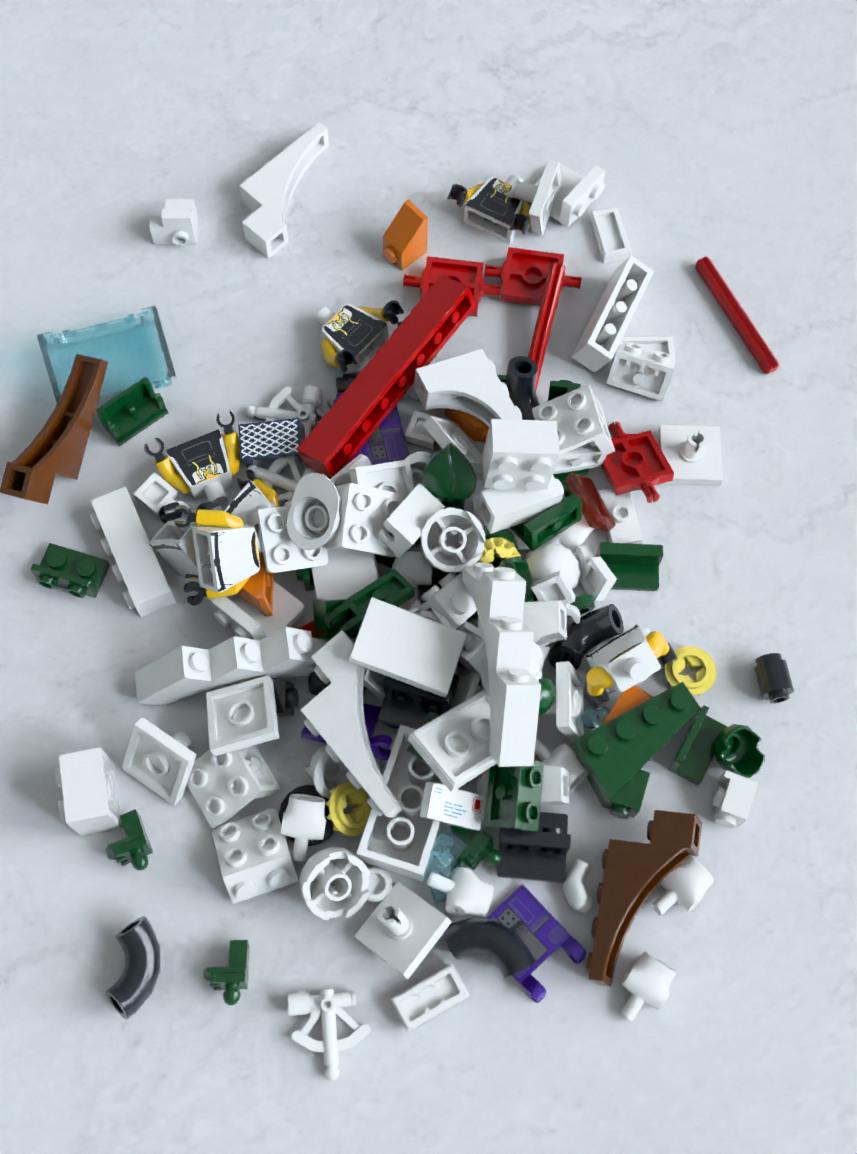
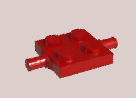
M508 247L507 259L503 266L485 264L484 277L501 278V301L540 306L550 264L553 262L563 264L564 254ZM564 273L560 292L563 287L580 289L582 277L568 276Z
M427 256L426 268L421 276L404 274L403 279L404 287L420 288L421 299L441 275L469 285L476 307L469 314L472 317H477L478 305L483 295L500 297L501 285L484 284L482 276L483 262Z
M616 421L615 424L612 422L608 429L613 436L611 440L615 452L606 456L601 468L615 495H620L635 490H642L648 503H652V500L656 502L660 496L654 486L673 481L674 472L650 430L637 434H626L620 422Z

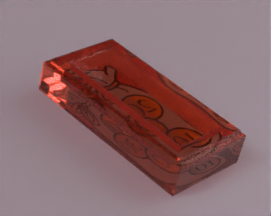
M571 473L565 481L571 493H575L582 500V513L589 526L609 532L616 524L592 479Z

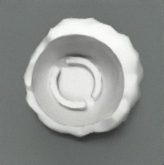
M547 542L534 551H530L524 559L529 565L532 582L561 570L571 589H574L578 584L581 576L579 561L571 550L562 544Z

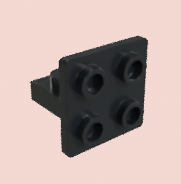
M457 674L453 675L448 694L445 698L385 676L383 682L385 697L378 716L379 721L396 727L404 725L417 730L422 727L431 711L442 715L451 710L459 676Z
M540 812L537 832L500 828L498 852L501 855V861L497 864V876L500 878L563 883L566 877V855L571 847V834H567L568 815Z

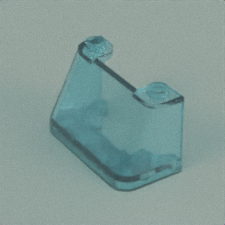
M156 305L141 309L142 313L137 314L138 318H135L132 313L128 314L126 318L74 331L65 330L63 331L64 337H62L61 333L53 335L52 331L37 335L56 403H58L63 393L76 354L108 362L99 398L119 394L145 376L152 385L154 384L155 389L172 385L171 380L176 378V373Z

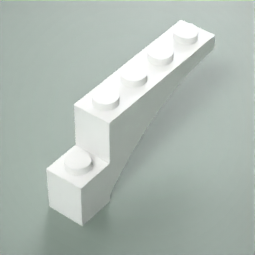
M320 122L311 129H307L301 137L292 144L287 145L281 153L272 160L267 161L260 170L247 177L239 186L242 204L252 211L242 221L245 240L268 259L289 242L285 222L292 194L306 169L328 147L327 127Z
M340 631L311 656L318 665L314 668L315 673L326 685L330 681L332 683L301 709L307 717L303 723L315 737L320 734L328 743L324 749L336 763L341 760L349 771L345 775L358 790L361 787L365 789L370 796L367 802L375 813L379 816L385 814L386 817L394 818L403 810V807L390 791L378 768L365 725L363 706L365 667L348 661L355 642L345 632Z

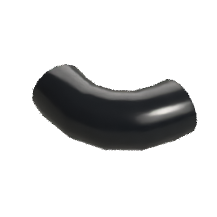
M517 356L508 363L505 384L513 405L517 406L521 411L522 420H535L532 409L540 405L535 389L538 366L528 357Z
M614 604L603 606L582 616L580 623L576 624L573 622L567 627V640L556 641L551 649L549 656L551 665L556 669V662L569 661L577 670L581 665L583 657L589 650L602 641L622 634L624 625L618 608Z
M145 916L136 919L116 935L115 938L125 954V967L117 982L105 991L112 1006L126 1020L137 1012L152 994L160 973V945L150 922Z
M473 917L451 923L443 933L449 950L457 960L476 953L487 955L499 966L504 978L536 964L531 952L519 935L499 921Z

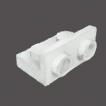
M620 343L606 384L663 401L676 360L671 359V356L665 352L655 351L652 353L643 350V347L636 343Z

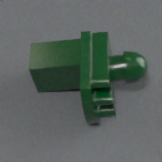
M134 809L120 815L126 838L108 845L105 851L107 858L121 862L122 866L131 862L134 869L142 871L147 868V855L153 853L141 816Z
M454 825L450 826L452 833L467 844V847L459 855L456 866L465 868L469 866L475 870L483 859L486 864L496 866L500 863V853L496 849H492L494 846L492 836L482 828L480 831Z
M230 940L228 967H208L203 971V978L210 981V987H213V990H225L223 992V1000L227 1005L232 1006L239 1001L241 995L239 989H248L250 949L248 940Z

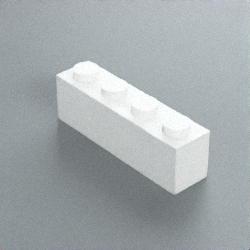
M633 256L628 257L614 270L571 356L573 359L594 373L612 360L654 273L653 270Z
M126 486L90 500L95 511L90 513L92 522L97 531L102 529L105 534V538L100 539L107 556L113 555L117 563L111 566L118 583L124 581L128 589L122 593L129 609L136 608L140 617H144L176 603L155 552L148 544L150 542Z

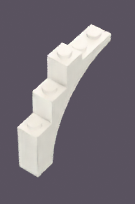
M474 563L473 567H463L462 581L469 589L474 600L486 648L490 688L489 754L499 767L533 766L541 684L530 673L534 632L522 622L526 581L512 568H494L489 563Z
M284 627L262 640L233 636L209 650L180 646L135 672L137 703L166 706L179 699L203 691L242 683L267 675L271 678L309 676L310 673L314 672V668L318 666L311 656L330 640L312 638L311 631Z

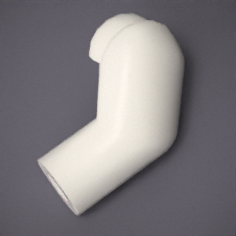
M576 859L563 882V892L568 905L573 910L585 913L591 909L593 904L592 898L588 896L583 884L591 867L587 863Z

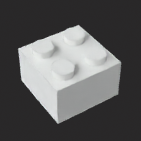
M491 419L482 454L484 488H495L497 490H507L510 488L527 489L529 491L548 490L560 455L557 421Z
M101 747L59 755L60 766L55 767V778L57 786L59 788L62 787L63 800L58 802L61 820L66 821V824L81 836L122 829L115 765Z

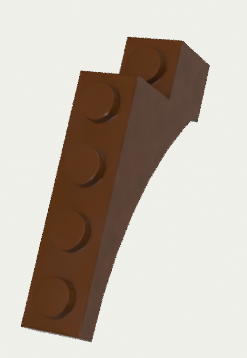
M76 354L63 393L46 424L31 444L14 461L7 462L0 493L48 505L56 475L78 480L108 366L107 361Z
M654 810L653 820H649L647 825V839L650 841V844L615 839L609 840L608 849H605L602 855V868L605 870L603 883H599L597 888V902L600 904L598 917H594L591 927L592 938H595L593 952H589L586 960V972L589 974V979L594 983L612 986L616 962L624 939L645 901L664 878L691 856L698 857L702 822L696 814Z

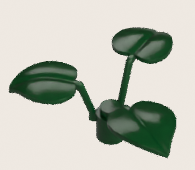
M449 443L426 466L423 473V484L434 497L441 498L440 502L445 506L444 509L449 507L465 511V501L472 496L476 489V475L466 456L455 445ZM483 527L486 535L485 540L489 538H504L514 543L515 548L519 552L517 541L508 529L490 534L487 527ZM420 537L414 544L420 545ZM375 554L377 562L392 569L395 557ZM495 554L493 555L494 561L490 562V564L497 568L501 561L506 558H498Z

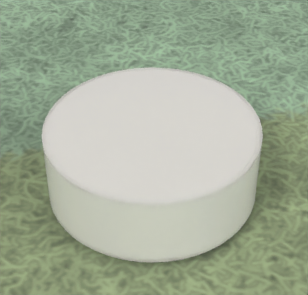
M371 867L368 868L370 872L368 890L370 893L366 901L380 903L392 889V879L383 868Z

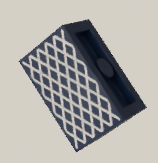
M299 418L238 425L240 460L246 467L253 465V460L296 456L300 462L303 461L297 448L305 439V427Z

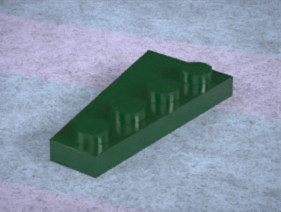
M681 682L573 740L571 746L608 802L699 713L701 707L685 684Z

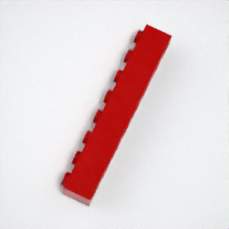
M441 275L434 285L428 289L424 297L411 310L399 327L394 330L390 338L375 353V356L359 372L356 379L340 395L336 403L321 418L320 422L297 448L307 468L319 474H324L331 479L353 459L413 385L416 369L430 364L476 307L469 285Z

